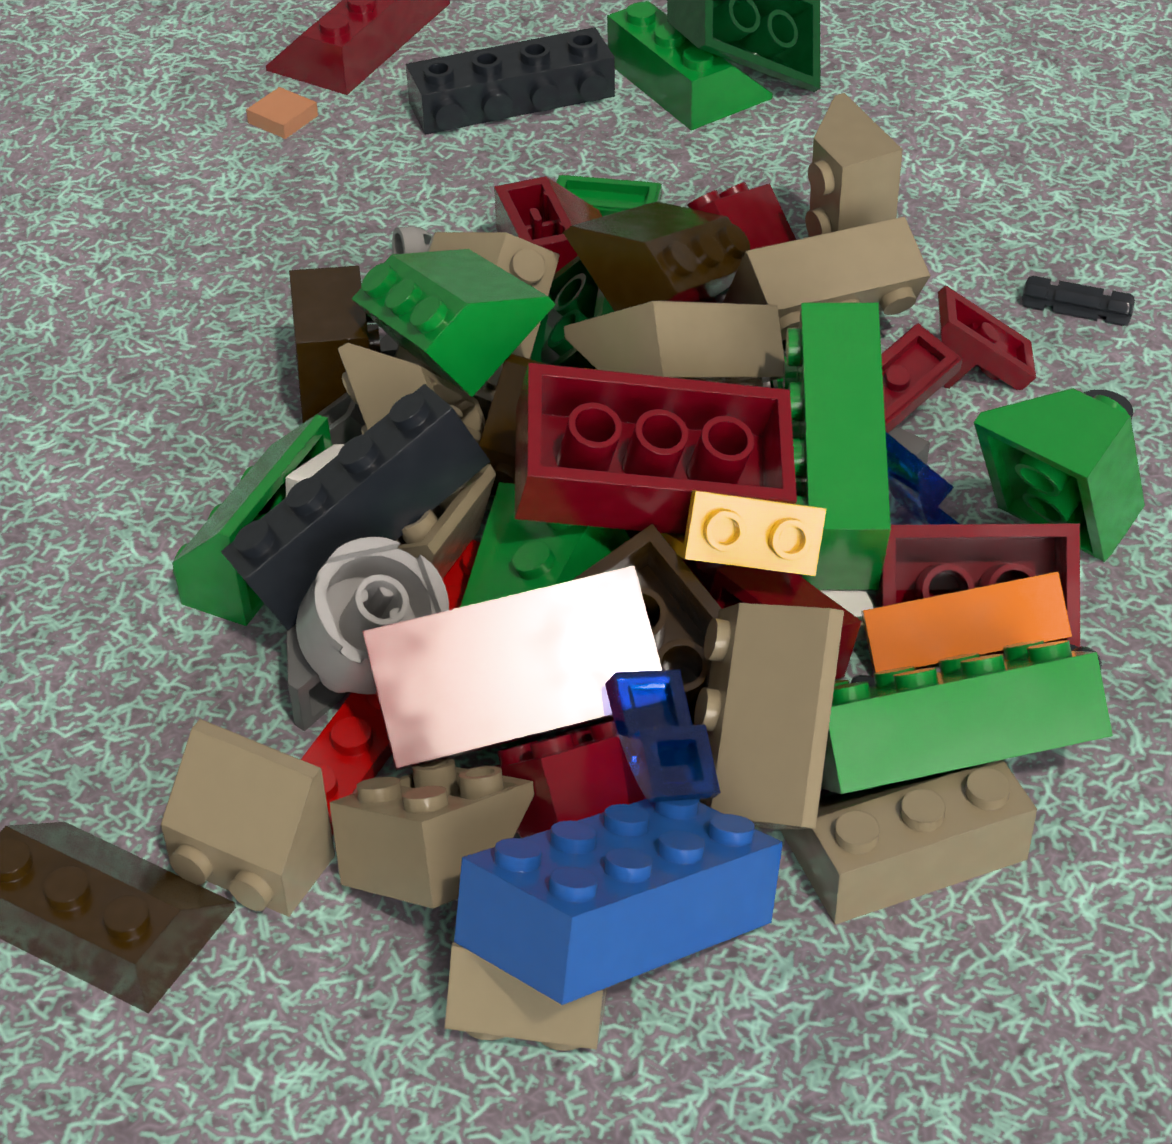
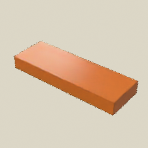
M1059 572L861 611L874 673L900 667L914 666L916 668L937 664L940 659L971 653L982 655L1002 651L1004 646L1034 640H1044V642L1072 637Z

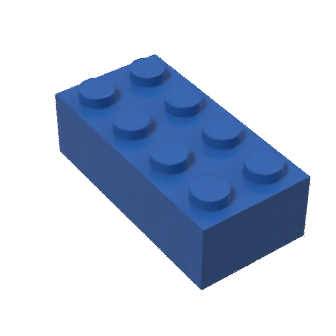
M677 788L662 789L654 797L629 805H611L603 813L578 821L557 822L552 825L550 830L524 838L503 839L498 841L493 848L462 857L454 942L559 1004L564 1005L772 923L783 842L755 829L754 823L745 817L723 814L700 803L699 797L690 791Z

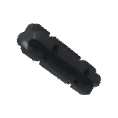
M1033 275L1028 277L1025 283L1022 305L1026 308L1044 311L1045 306L1053 307L1052 313L1097 321L1098 316L1106 318L1105 323L1128 326L1133 315L1135 296L1130 293L1114 290L1111 296L1105 295L1103 288L1059 280L1058 286L1052 285L1050 278Z

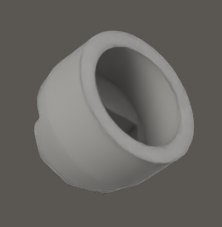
M396 227L392 237L393 254L427 252L432 236L420 227Z

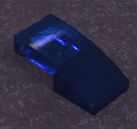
M886 432L888 487L899 505L922 525L960 524L939 507L954 486Z
M680 669L615 672L605 683L610 708L629 766L647 801L663 802L717 797L721 791L706 725H692Z

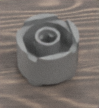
M366 537L352 540L340 546L322 565L300 604L296 620V632L299 646L305 659L319 675L322 684L329 690L337 693L376 694L362 631L449 610V600L445 584L437 569L421 554L416 558L398 548L399 542L388 538Z

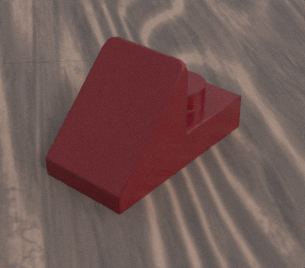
M945 285L938 291L940 341L963 358L961 370L944 384V388L950 389L976 365L989 378L993 380L1001 379L1016 390H1023L1036 379L1032 342L950 287Z

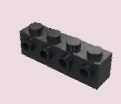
M596 27L406 64L409 104L425 135L615 97L614 55Z
M423 384L414 393L400 398L392 406L390 412L363 435L356 436L345 443L338 455L312 477L303 479L294 485L287 494V497L261 519L243 527L236 535L235 540L225 547L221 553L288 631L296 624L300 604L318 571L337 548L352 540L366 537H383L396 541L403 535L402 529L418 521L428 510L432 511L491 461L453 407L426 384Z

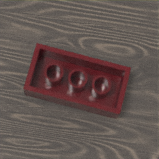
M528 363L516 407L515 519L642 531L653 524L660 533L685 535L692 490L796 504L797 494L790 390Z

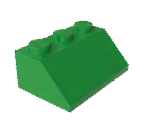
M651 2L633 3L626 9L607 15L608 48L614 55L615 69L691 131L773 98V93L728 59L697 48L667 22V14Z
M470 249L392 254L384 263L376 265L366 274L362 281L361 289L352 298L398 345L470 397L476 394L556 305L549 296Z
M1071 388L980 412L974 421V426L998 508L1029 524L1080 523V550L1105 562L1112 555L1145 506L1131 416L1118 402L1109 397L1096 395L1093 398Z
M317 414L273 443L254 466L246 469L239 484L223 503L214 507L207 522L192 540L178 550L172 565L182 605L244 626L249 624L264 605V602L221 551L235 540L236 535L243 527L261 519L286 498L285 477L332 446L328 417Z

